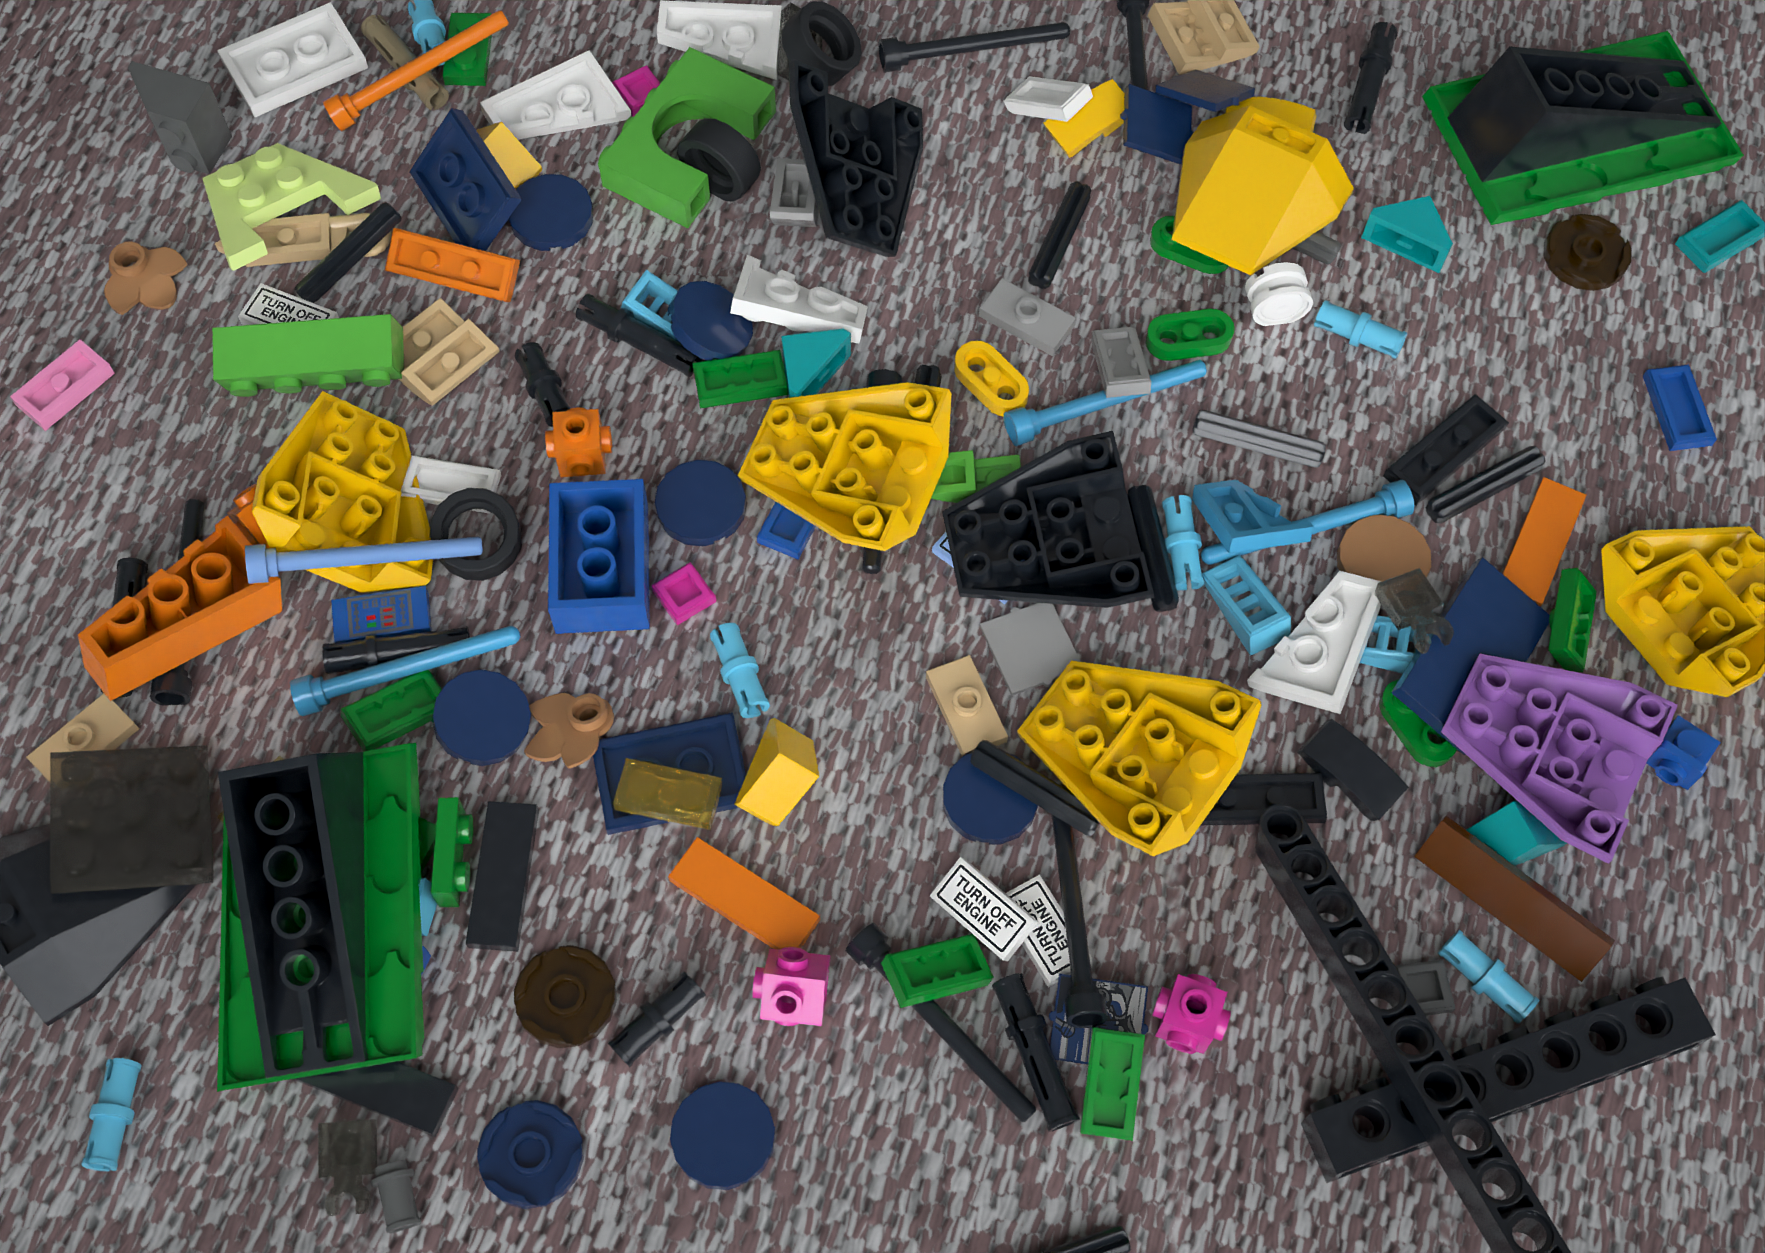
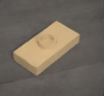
M970 655L926 671V679L962 757L972 753L982 740H988L996 746L1007 742L1008 735Z
M103 693L26 758L62 794L137 732L139 728L113 700L110 701Z

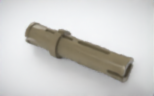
M374 14L363 21L361 25L362 34L376 47L379 53L395 70L417 58L381 15H378L376 18ZM432 70L404 85L408 90H413L429 110H432V108L437 110L443 107L449 97L448 91L435 79Z

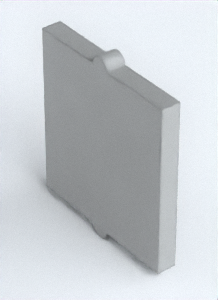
M1036 603L1020 610L1017 607H1013L1010 613L980 623V629L1011 696L1041 685L1050 687L1071 660L1081 662L1053 604Z

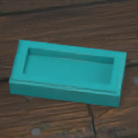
M1740 200L1681 235L1675 245L1703 273H1706L1764 238L1765 222L1743 200Z

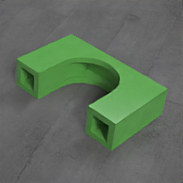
M689 47L680 60H675L671 64L667 76L661 84L648 93L644 105L637 114L627 119L621 134L611 146H606L601 152L598 167L602 186L689 228L710 200L708 174L663 152L657 145L659 139L669 128L678 123L708 118L724 122L742 135L755 141L776 113L775 87Z

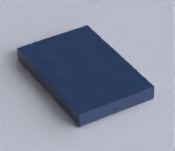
M450 109L409 171L453 241L464 246L486 251L522 200L463 110Z
M733 712L599 739L598 749L593 755L608 835L739 808L734 803L745 780L746 772Z

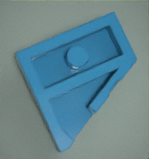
M1236 479L1194 485L1192 501L1228 553L1247 552L1255 549L1311 541L1314 528L1311 522L1302 519L1297 523H1292L1280 516V504L1256 494L1252 488Z

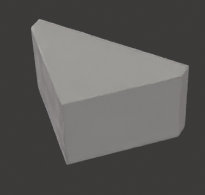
M778 158L770 206L771 221L774 225L817 227L818 208L804 159Z

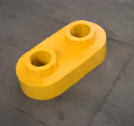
M970 341L963 344L957 350L954 364L956 377L992 413L1004 417V413L1007 411L1026 407L1029 394L1027 380L993 346L983 341ZM976 364L982 366L984 369L982 371L975 372L972 371L969 367L971 365ZM1002 393H1008L1013 399L1004 400L998 396Z

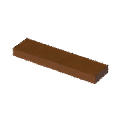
M1448 816L1443 818L1414 856L1581 982L1615 942L1613 938Z

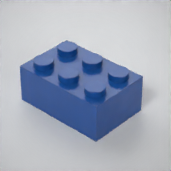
M643 479L549 483L548 611L556 634L650 629L648 501Z

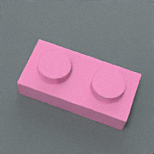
M78 340L12 394L10 398L20 410L46 431L115 373L108 362L82 340Z

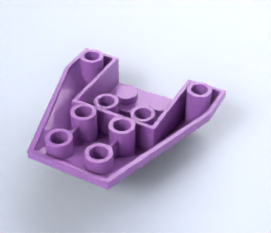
M1479 654L1441 733L1558 838L1609 864L1614 857L1629 822L1623 816L1646 762L1663 742L1678 705L1630 682Z

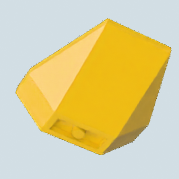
M1249 105L1202 121L1185 144L1172 240L1218 260L1231 268L1252 275L1337 219L1352 195L1354 187L1327 138Z
M906 382L772 400L738 473V477L746 484L842 543L886 551L916 535L944 469L949 453L952 394L947 388Z
M322 391L258 476L252 513L269 547L276 548L277 552L431 540L430 526L423 499L419 495H416L415 498L401 496L400 492L412 457L405 429ZM417 475L413 479L412 487L420 488ZM433 559L306 570L360 593L427 585L431 581Z
M1750 526L1636 530L1607 543L1601 549L1605 612L1666 685L1729 697L1755 683L1763 676L1765 672V540L1757 535Z
M1071 660L1017 730V733L1111 835L1154 857L1188 843L1239 772L1259 715L1261 701L1220 681Z

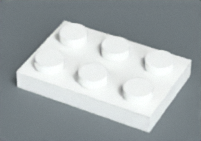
M331 2L217 50L223 65L254 117L368 69L365 56Z

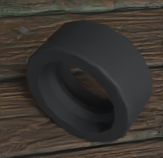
M822 1L809 2L784 24L781 33L782 46L789 62L797 60L828 72V86L836 84L859 64L862 50L858 34L848 18L834 6ZM809 29L815 31L825 40L831 49L834 59L821 51L814 42Z
M704 118L696 123L679 142L677 149L679 161L708 174L710 193L724 201L734 202L740 199L759 177L761 165L752 145L741 133L717 119Z
M466 488L452 493L438 505L431 518L430 538L431 540L448 539L449 528L453 520L463 512L472 509H484L493 513L502 523L504 537L499 550L492 556L481 560H468L463 557L439 559L450 573L465 580L484 581L501 575L514 563L521 549L522 532L514 508L502 495L486 488Z

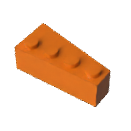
M228 515L215 525V532L201 542L197 539L184 549V556L166 571L161 568L147 579L148 585L135 596L124 597L78 634L84 668L110 701L282 612L281 580L279 577H269V582L248 583L245 545L252 544Z

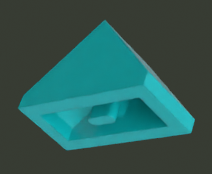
M1431 196L1373 208L1361 237L1437 273H1440L1453 245Z
M845 329L781 336L788 398L815 395L824 387L851 356L850 332Z
M1518 801L1511 802L1467 829L1469 833L1514 866L1567 844Z

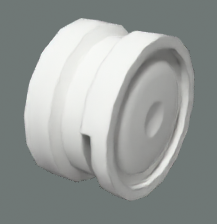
M1288 262L1275 263L1263 267L1264 274L1259 277L1254 273L1249 277L1245 290L1251 302L1250 309L1256 323L1262 326L1292 323L1304 317L1311 310L1313 299L1309 288H1306L1308 281L1303 267L1298 264Z

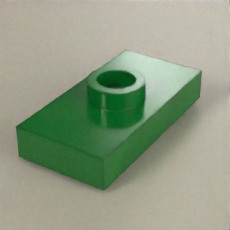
M780 350L693 363L700 409L788 395Z
M1578 568L1561 570L1556 606L1551 610L1549 617L1551 636L1548 651L1564 670L1580 673L1585 669L1597 591Z
M425 670L409 675L341 708V718L363 752L375 750L431 722L436 697L442 689L431 672Z
M973 934L887 954L881 962L900 1008L985 987L994 979L978 941Z
M1092 1027L1080 1122L1081 1134L1133 1141L1145 1034Z

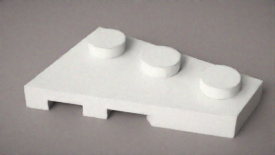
M660 0L657 24L658 43L685 52L691 47L727 65L777 80L782 6Z
M590 50L480 102L482 113L489 124L492 125L502 121L518 140L624 121L631 117L630 108Z
M747 255L734 293L730 313L741 315L750 321H766L782 325L796 332L845 329L851 333V342L860 343L868 306L824 287L807 289L795 282L796 275L782 269L777 275L759 268L761 260Z
M1339 571L1305 611V617L1288 637L1284 636L1274 648L1275 653L1261 669L1257 668L1248 678V686L1264 693L1341 714L1385 597L1386 582Z

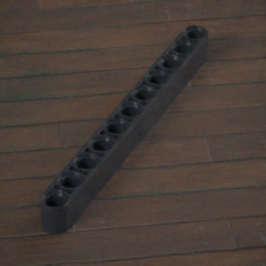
M1278 804L1267 808L1260 818L1255 844L1257 856L1493 1253H1571L1304 817L1297 809L1289 805ZM1271 833H1282L1288 838L1279 839L1272 836ZM1294 873H1307L1314 879L1304 880L1297 877ZM1319 914H1332L1339 921H1326ZM1344 956H1357L1361 958L1365 962V964H1352L1349 961H1347V959ZM1370 999H1383L1387 1001L1392 1006V1008L1380 1009L1377 1006H1375L1370 1001ZM1397 1043H1409L1415 1046L1420 1054H1407L1398 1047ZM1425 1089H1438L1443 1092L1448 1101L1439 1102L1433 1100L1426 1094ZM1464 1135L1470 1138L1475 1143L1477 1149L1467 1150L1460 1147L1455 1142L1453 1136ZM1492 1183L1499 1186L1504 1191L1507 1199H1494L1486 1193L1482 1184ZM1512 1233H1524L1535 1242L1537 1250L1529 1251L1520 1247L1515 1242Z

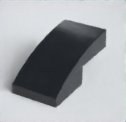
M1333 719L1327 720L1297 751L1315 773H1322L1324 783L1329 787L1338 786L1370 821L1380 820L1409 788L1373 750Z

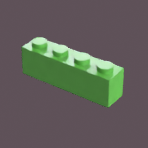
M391 314L212 328L213 380L227 391H230V394L234 396H255L258 394V389H274V391L279 393H298L302 391V386L315 385L325 390H340L346 388V383L363 382L366 386L381 387L389 385L390 380L402 379L401 372L404 370L403 327Z

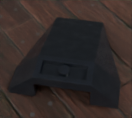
M797 60L789 62V92L793 122L825 237L878 255L895 257L923 151L922 108L893 97L871 108H866L829 94L828 72Z
M1113 431L1069 440L942 511L960 597L1102 608L1154 598L1144 552H1141L1125 489L1123 468Z
M159 793L0 838V964L47 1026L94 998L208 872Z

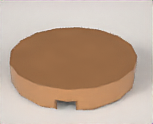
M1373 515L1359 519L1346 530L1337 549V567L1339 571L1386 582V594L1383 602L1394 603L1411 597L1423 585L1431 568V550L1424 536L1410 523L1394 516Z

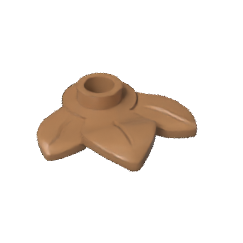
M135 242L118 244L113 248L109 256L108 265L112 276L104 287L105 297L110 307L120 315L128 312L139 302L153 309L163 310L170 308L174 305L177 298L176 285L171 276L178 274L187 266L186 260L176 250L168 247L148 250ZM136 262L134 265L127 267L130 263Z
M560 693L535 701L529 705L530 712L543 727L526 746L524 753L527 757L542 762L554 761L561 757L567 768L583 764L595 754L599 746L600 736L605 734L614 722V712L611 705L600 696L591 693L583 694L576 698L567 693Z

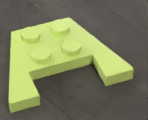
M279 143L261 148L255 154L233 164L224 165L216 172L203 177L225 256L232 271L268 254L264 240L253 230V228L322 195L328 196L347 215L381 199L378 185L375 182Z

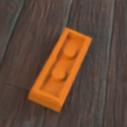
M393 228L385 270L496 300L510 302L513 296L520 260Z
M1545 477L1542 478L1502 572L1506 578L1540 607L1544 602L1586 498V494Z
M696 837L668 876L671 883L773 949L780 950L786 947L801 948L820 921V915L698 837Z

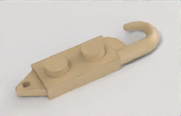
M329 213L274 218L253 228L264 240L268 254L246 264V267L324 259L349 235V232L357 228L370 214L359 213L330 216ZM391 231L364 257H372L382 253L390 244ZM219 240L215 243L218 252L225 254L222 242Z

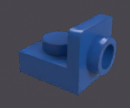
M1678 715L1669 725L1663 742L1649 757L1646 764L1654 768L1656 775L1665 783L1681 786L1688 790L1702 777L1707 769L1706 764L1721 742Z

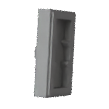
M1003 278L979 308V317L1051 356H1054L1076 323V317Z
M1123 327L1092 331L1093 351L1106 398L1151 394V379L1136 328Z

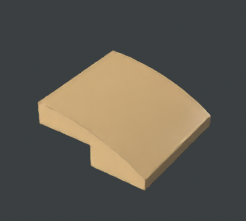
M1188 0L1187 2L1153 3L1147 15L1179 75L1247 58L1257 53L1260 48L1234 0Z
M439 298L403 326L404 370L401 372L402 379L399 380L415 395L433 406L498 354L499 348L470 319L464 321Z

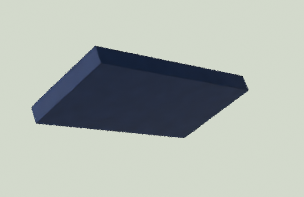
M1482 557L1471 565L1391 693L1460 753L1466 755L1441 733V730L1478 655L1485 654L1527 662L1550 623V615Z

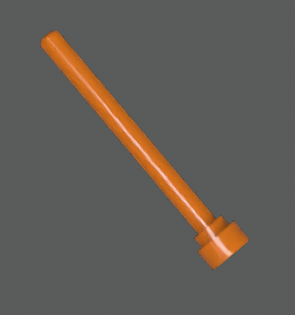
M498 10L350 96L346 93L340 96L337 93L323 101V104L335 125L342 132L356 124L355 119L361 116L360 111L508 26L509 22L503 11Z

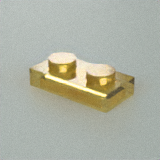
M626 758L613 805L615 810L711 830L723 786L722 778Z

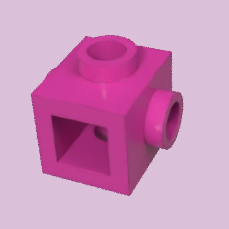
M786 947L780 950L769 949L765 968L756 967L752 997L761 999L760 1019L772 1020L784 1026L798 1024L822 1026L827 999L830 955L807 953L805 950L797 947Z
M1178 974L1171 989L1162 986L1157 997L1152 1016L1160 1018L1155 1037L1166 1040V1044L1175 1050L1189 1054L1196 1052L1204 1054L1213 1038L1222 1041L1226 1032L1231 1011L1223 1009L1228 992L1216 988L1217 984L1205 976L1188 974L1185 977ZM1187 1006L1204 1013L1193 1014L1188 1010Z

